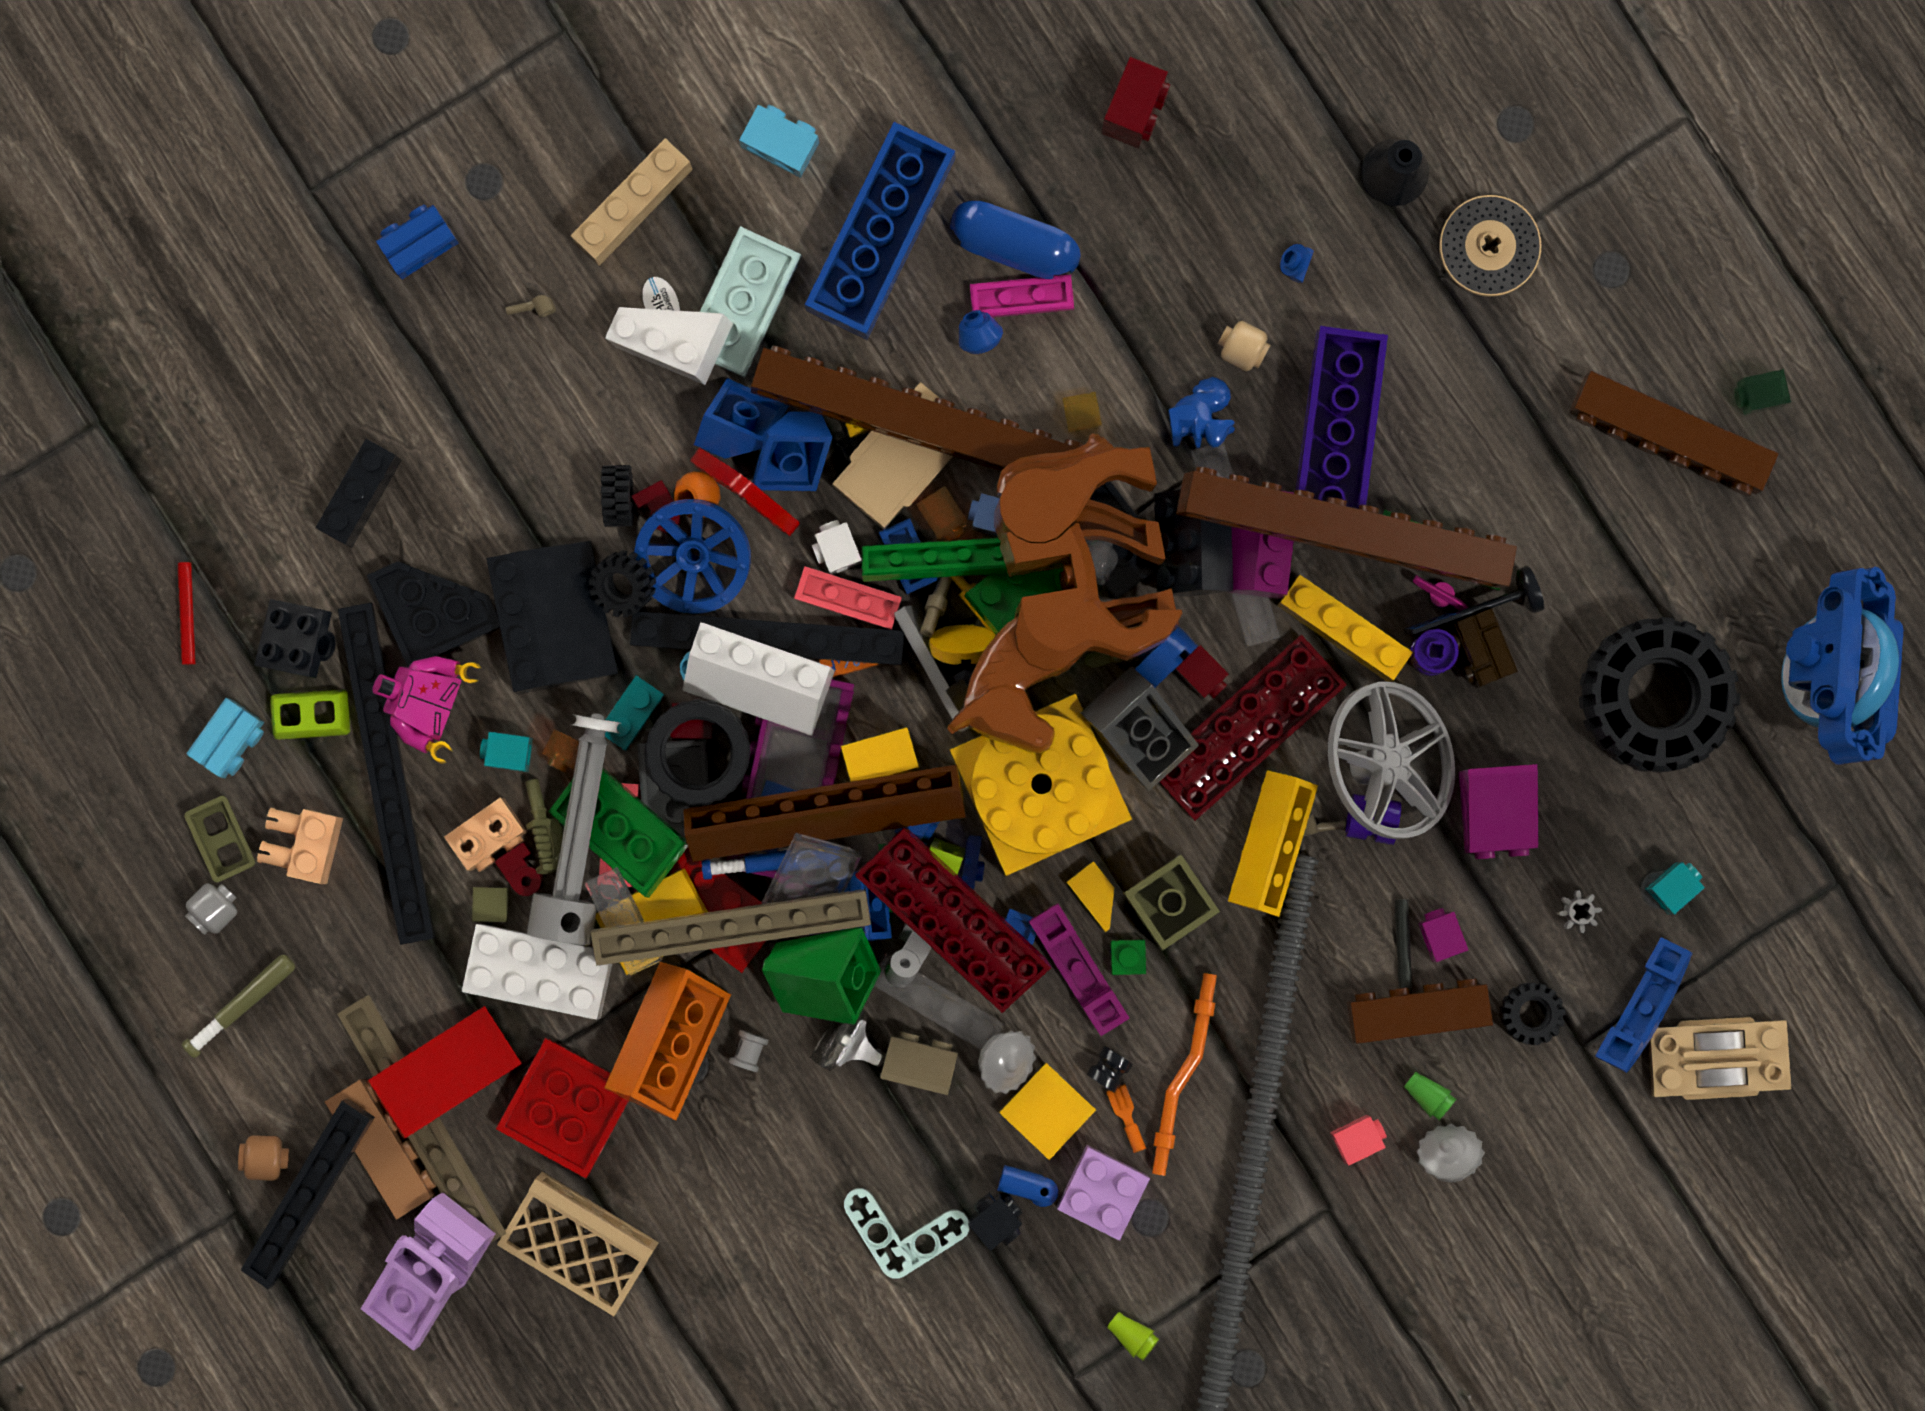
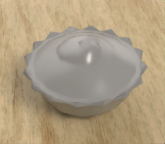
M1011 1030L1007 1033L995 1035L985 1043L980 1052L978 1063L981 1079L985 1081L986 1088H991L994 1093L1002 1092L1007 1094L1010 1090H1017L1021 1083L1027 1081V1075L1033 1071L1032 1064L1036 1060L1033 1053L1035 1046L1030 1042V1036H1025L1022 1031L1014 1032Z
M1449 1124L1446 1127L1437 1126L1434 1131H1427L1425 1138L1419 1140L1420 1148L1416 1151L1419 1156V1164L1425 1168L1426 1173L1445 1182L1462 1181L1475 1173L1476 1169L1482 1164V1157L1485 1154L1482 1149V1141L1477 1139L1475 1132L1468 1131L1465 1126L1456 1127L1453 1124Z

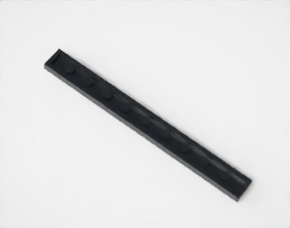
M370 602L339 608V620L399 943L403 945L434 939L436 937L397 733L390 725L391 716L383 712L387 698L373 693L376 678L380 674L387 676L374 605Z

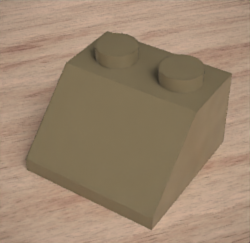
M903 1031L899 1032L898 1037L892 1035L880 1078L948 1096L958 1052L952 1051L953 1044L934 1039L932 1045L918 1042L919 1035Z

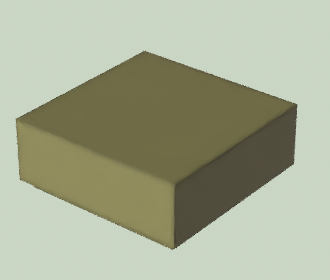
M473 887L472 922H508L509 888Z

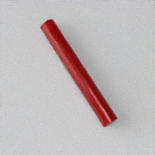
M180 562L177 564L182 665H195L191 562Z

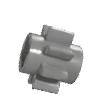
M1576 890L1573 894L1574 899L1561 898L1565 907L1564 911L1557 912V915L1565 916L1567 920L1564 924L1565 929H1569L1576 924L1578 932L1584 933V924L1598 925L1593 918L1595 913L1602 911V908L1594 907L1591 903L1595 897L1593 894L1582 899L1580 890ZM1574 905L1585 906L1583 908V913L1586 915L1585 918H1574L1576 911L1573 909Z

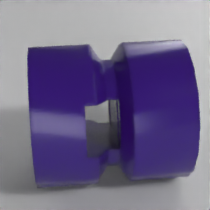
M1441 629L1428 630L1417 636L1410 644L1409 650L1413 653L1409 658V662L1413 669L1422 675H1439L1450 669L1457 661L1459 654L1458 644L1455 638L1447 631Z
M1352 794L1351 798L1364 813L1366 806L1365 795ZM1390 800L1381 825L1399 828L1401 816L1400 801ZM1348 812L1345 829L1346 837L1365 840L1368 836H1372L1374 842L1394 845L1396 839H1389L1374 834L1359 824Z

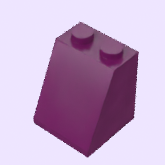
M1537 764L1467 769L1458 772L1465 853H1474L1475 859L1495 858V851L1508 850L1509 857L1529 856V849L1538 848Z

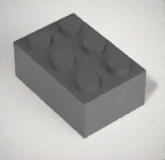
M1132 666L1081 712L1082 716L1128 773L1148 791L1199 746L1154 686Z

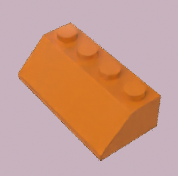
M660 962L604 1088L632 1103L677 1121L731 994L688 969Z

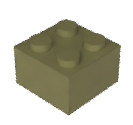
M1178 855L1122 893L1160 950L1166 949L1220 912L1182 855Z

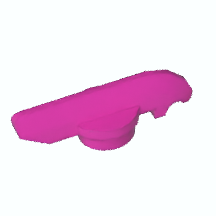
M1417 575L1415 576L1413 582L1430 594V600L1435 606L1446 607L1451 605L1460 611L1469 608L1463 601L1455 597L1454 589L1448 583L1440 582L1433 585Z

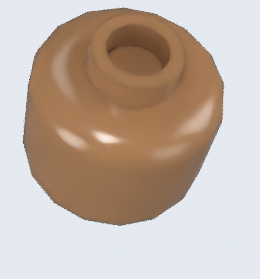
M252 1135L247 1138L246 1143H240L238 1171H244L247 1179L274 1181L279 1178L281 1169H288L289 1148H283L282 1140L278 1136Z

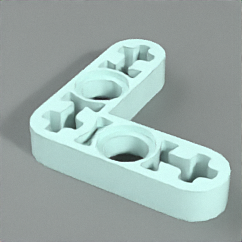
M855 1188L847 1194L844 1200V1208L882 1271L891 1278L899 1279L961 1241L969 1232L968 1217L960 1210L951 1209L901 1240L869 1190ZM854 1195H858L859 1198L866 1196L869 1200L865 1205L868 1213L871 1215L876 1210L879 1216L869 1219L864 1226H861L858 1220H863L865 1217L859 1209L854 1211L851 1209L850 1206L854 1203L852 1197ZM952 1216L955 1220L961 1218L964 1222L960 1226L962 1232L957 1235L954 1231L948 1232L944 1235L948 1242L941 1245L939 1235L932 1227L938 1225L941 1231L948 1226L947 1219ZM880 1223L887 1228L888 1236L883 1242L875 1243L871 1241L868 1236V1229L871 1225ZM922 1234H928L934 1238L935 1247L930 1253L923 1254L916 1249L915 1241ZM892 1240H895L897 1246L891 1247V1250L896 1257L901 1255L905 1257V1260L902 1262L903 1269L901 1271H898L895 1267L889 1269L887 1264L890 1262V1257L885 1251L880 1256L876 1250L886 1247Z

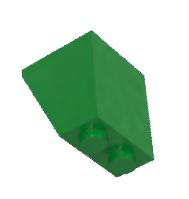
M859 927L776 943L770 955L765 959L762 969L783 1013L855 1025L881 973L863 929Z

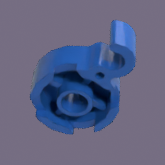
M1179 626L1164 643L1139 655L1138 658L1142 662L1135 670L1156 688L1198 645Z

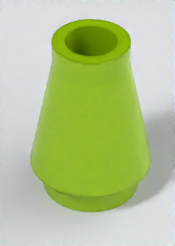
M1120 1312L1115 1315L1107 1326V1329L1115 1335L1133 1358L1137 1356L1142 1361L1159 1341V1338L1153 1334L1154 1330L1124 1316Z

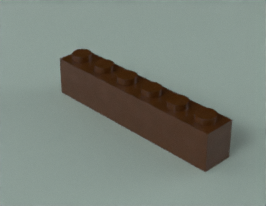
M1593 371L1585 375L1569 413L1577 416L1575 420L1580 424L1592 428L1595 427V424L1607 429L1606 434L1614 439L1626 441L1628 438L1639 443L1638 448L1652 455H1657L1660 452L1670 457V463L1684 469H1688L1691 466L1701 470L1700 475L1705 479L1717 483L1720 479L1732 484V490L1745 496H1751V493L1756 495L1763 491L1779 455L1775 451Z

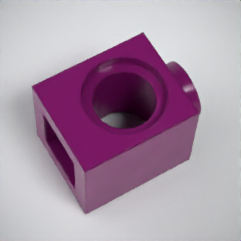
M1439 908L1424 914L1426 920L1418 923L1432 962H1439L1468 951L1455 912L1449 911L1445 913L1444 908Z

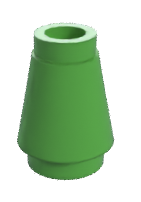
M1417 1071L1404 1086L1430 1118L1434 1116L1439 1121L1457 1100L1450 1094L1451 1090L1420 1075Z

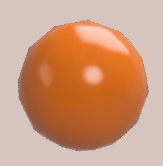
M693 471L686 473L677 481L673 491L674 501L697 499L719 505L721 499L720 488L716 480L705 472ZM685 514L689 518H692V514Z

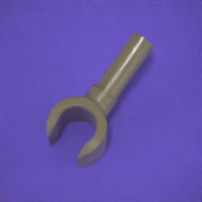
M539 295L527 303L507 306L506 313L511 315L535 309L539 318H543L555 313L556 308L550 297Z
M1312 814L1309 815L1304 836L1329 830H1345L1346 824L1345 821L1316 824Z

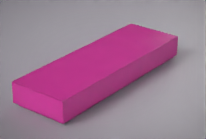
M1071 275L1054 276L1053 279L1030 278L970 284L972 311L980 310L990 314L993 318L1074 310Z

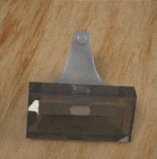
M862 1010L855 1025L830 1021L809 1058L819 1066L831 1071L837 1065L842 1066L850 1060H862L879 1067L884 1062L886 1054L880 1049L875 1050L868 1041L865 1033V1011Z

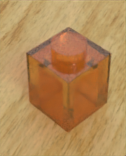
M946 486L916 504L918 511L938 542L944 538L946 541H952L965 532L962 527L967 524V519Z

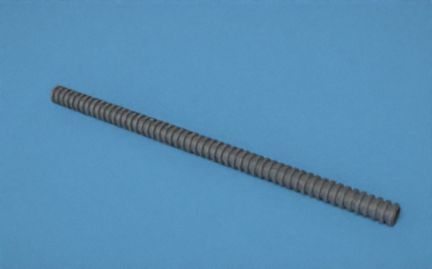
M1297 856L1283 902L1284 905L1280 912L1282 917L1277 920V923L1280 924V929H1276L1275 932L1279 935L1278 940H1274V945H1277L1276 950L1272 951L1275 959L1270 962V965L1273 966V971H1269L1268 974L1271 977V982H1267V987H1270L1269 993H1265L1268 1001L1263 1004V1008H1266V1013L1261 1016L1264 1019V1025L1260 1024V1029L1263 1031L1262 1035H1258V1040H1261L1260 1046H1256L1259 1055L1254 1058V1061H1257V1067H1253L1252 1070L1256 1073L1255 1077L1251 1078V1082L1254 1083L1253 1088L1249 1089L1252 1097L1247 1101L1250 1104V1109H1246L1245 1113L1248 1115V1120H1244V1125H1247L1246 1130L1242 1131L1245 1140L1240 1143V1146L1243 1147V1152H1239L1238 1155L1241 1157V1162L1237 1163V1167L1240 1170L1239 1173H1235V1178L1238 1179V1182L1233 1185V1188L1236 1189V1194H1232L1231 1197L1234 1200V1205H1230V1210L1233 1212L1232 1215L1228 1216V1221H1231V1224L1226 1227L1229 1236L1224 1239V1242L1227 1243V1247L1223 1248L1222 1251L1225 1253V1258H1221V1263L1224 1266L1223 1269H1219V1274L1222 1275V1278L1217 1281V1284L1220 1285V1290H1216L1215 1293L1218 1296V1301H1214V1306L1217 1308L1216 1311L1212 1312V1317L1215 1320L1210 1323L1213 1332L1208 1335L1211 1343L1207 1344L1206 1347L1209 1350V1354L1205 1355V1360L1208 1362L1207 1365H1203V1370L1206 1371V1374L1201 1377L1204 1386H1201L1199 1389L1202 1397H1198L1197 1402L1200 1403V1408H1196V1411H1224V1408H1228L1229 1404L1226 1402V1397H1230V1392L1227 1389L1232 1386V1381L1229 1380V1377L1234 1374L1231 1365H1235L1236 1362L1233 1359V1354H1237V1349L1234 1347L1235 1344L1239 1343V1338L1236 1335L1241 1332L1238 1323L1243 1320V1317L1240 1316V1311H1244L1245 1308L1242 1305V1301L1246 1300V1295L1243 1293L1244 1290L1248 1289L1245 1281L1250 1278L1247 1269H1250L1252 1266L1249 1263V1258H1253V1253L1250 1251L1251 1247H1255V1242L1252 1239L1257 1236L1254 1227L1259 1224V1221L1256 1220V1215H1260L1261 1211L1258 1209V1204H1262V1199H1259L1260 1194L1264 1193L1261 1184L1266 1181V1178L1263 1177V1172H1267L1268 1169L1264 1166L1265 1162H1269V1157L1266 1154L1267 1151H1271V1146L1268 1145V1142L1273 1139V1136L1270 1135V1130H1274L1275 1127L1272 1124V1119H1276V1114H1273L1274 1108H1278L1275 1100L1280 1097L1277 1088L1282 1085L1279 1082V1077H1283L1284 1072L1280 1070L1281 1066H1285V1061H1282L1283 1055H1287L1284 1046L1289 1043V1040L1286 1039V1034H1290L1291 1031L1287 1028L1288 1023H1292V1019L1289 1018L1290 1013L1294 1012L1291 1004L1296 1001V998L1293 997V992H1297L1298 987H1295V981H1299V976H1296L1297 970H1301V966L1298 965V962L1303 959V955H1300V950L1305 947L1302 944V939H1306V934L1303 932L1304 928H1308V923H1305V919L1310 916V913L1307 912V907H1311L1312 904L1308 901L1309 896H1313V892L1310 891L1311 886H1315V881H1312L1313 875L1317 874V871L1314 870V865H1318L1319 862L1315 857Z

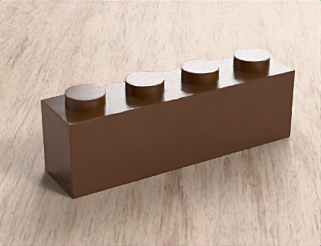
M1477 978L1457 980V987L1444 989L1443 983L1423 985V992L1411 994L1409 987L1390 989L1389 996L1376 998L1375 992L1355 994V1001L1347 1002L1352 1041L1355 1044L1493 1026L1487 984H1478Z

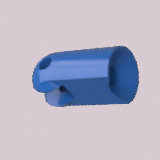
M1004 1165L997 1191L1029 1199L1039 1207L1050 1206L1056 1201L1058 1187L1053 1180L1041 1174ZM1042 1188L1047 1191L1045 1196H1042L1040 1193Z

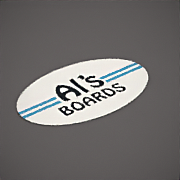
M652 277L646 281L643 287L645 309L680 311L676 293L668 282L659 277Z

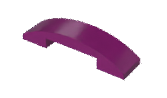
M1058 903L1029 920L1038 938L1100 1036L1130 1019Z

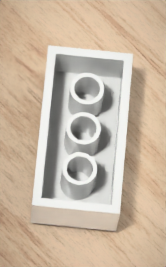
M476 924L462 992L598 1020L602 1016L612 964L596 966L594 950L591 946L556 942L533 937L523 932Z

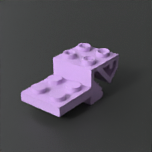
M443 1192L434 1197L414 1219V1238L402 1235L396 1241L385 1260L387 1262L386 1267L361 1307L362 1311L413 1351L420 1347L451 1294L465 1286L496 1234Z

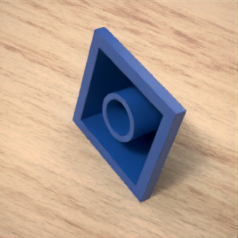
M727 378L702 418L694 445L724 459L762 449L766 432L785 415L789 406L751 393V388Z
M789 411L766 432L752 483L761 490L816 491L832 441V435L823 416L813 412Z

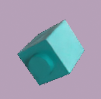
M489 732L488 739H482L480 759H485L484 766L529 772L533 738Z
M1675 862L1645 889L1667 915H1675L1705 887L1700 882L1703 878L1702 875L1691 863L1685 865L1683 862Z

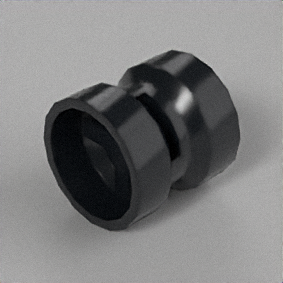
M1104 1046L1099 1054V1062L1097 1065L1091 1066L1086 1075L1115 1093L1120 1086L1119 1079L1123 1074L1129 1072L1133 1063ZM1107 1063L1118 1071L1115 1073L1104 1066V1064Z

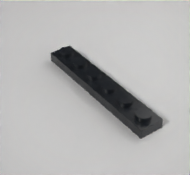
M348 1098L341 1101L242 1266V1272L267 1289L274 1286L374 1120V1116Z

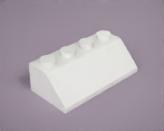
M701 622L689 654L683 691L812 736L835 671L829 666Z

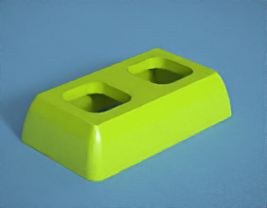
M344 689L282 693L271 696L272 735L277 740L340 736L350 733L348 692ZM332 701L334 703V722L318 724L315 721V704L317 702ZM297 703L300 706V724L296 726H283L281 723V706Z

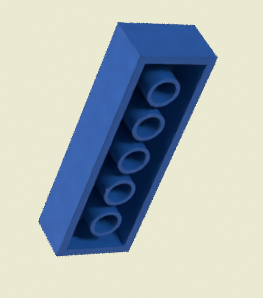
M893 122L805 303L807 312L868 340L955 161V150Z

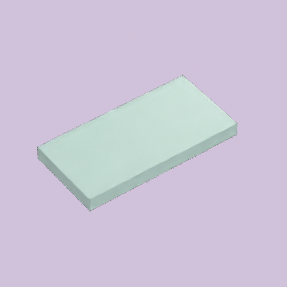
M741 226L700 312L722 313L733 323L715 365L745 378L802 255Z

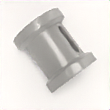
M740 1030L738 1035L741 1039L735 1056L730 1057L729 1063L758 1072L757 1062L763 1045H767L769 1039Z

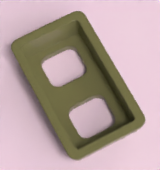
M219 796L185 813V820L214 882L223 881L255 865L253 854L225 796ZM217 812H222L228 823V829L215 836H210L204 825V819ZM231 843H236L242 854V860L229 867H224L218 856V850Z

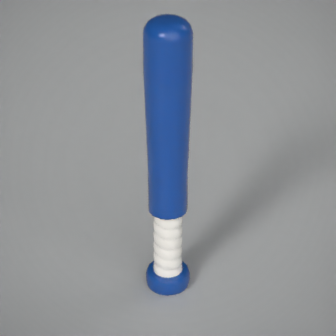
M835 844L746 855L744 858L710 862V859L701 860L703 879L709 880L712 879V875L744 871L748 874L835 865L839 862L840 857L838 847Z

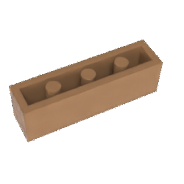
M365 1078L358 1080L325 1101L332 1115L341 1101L348 1098L375 1117L357 1146L355 1153L396 1220L436 1196L433 1189L437 1186L427 1169L422 1171L415 1159L419 1156L409 1140L403 1141L397 1131L398 1129Z

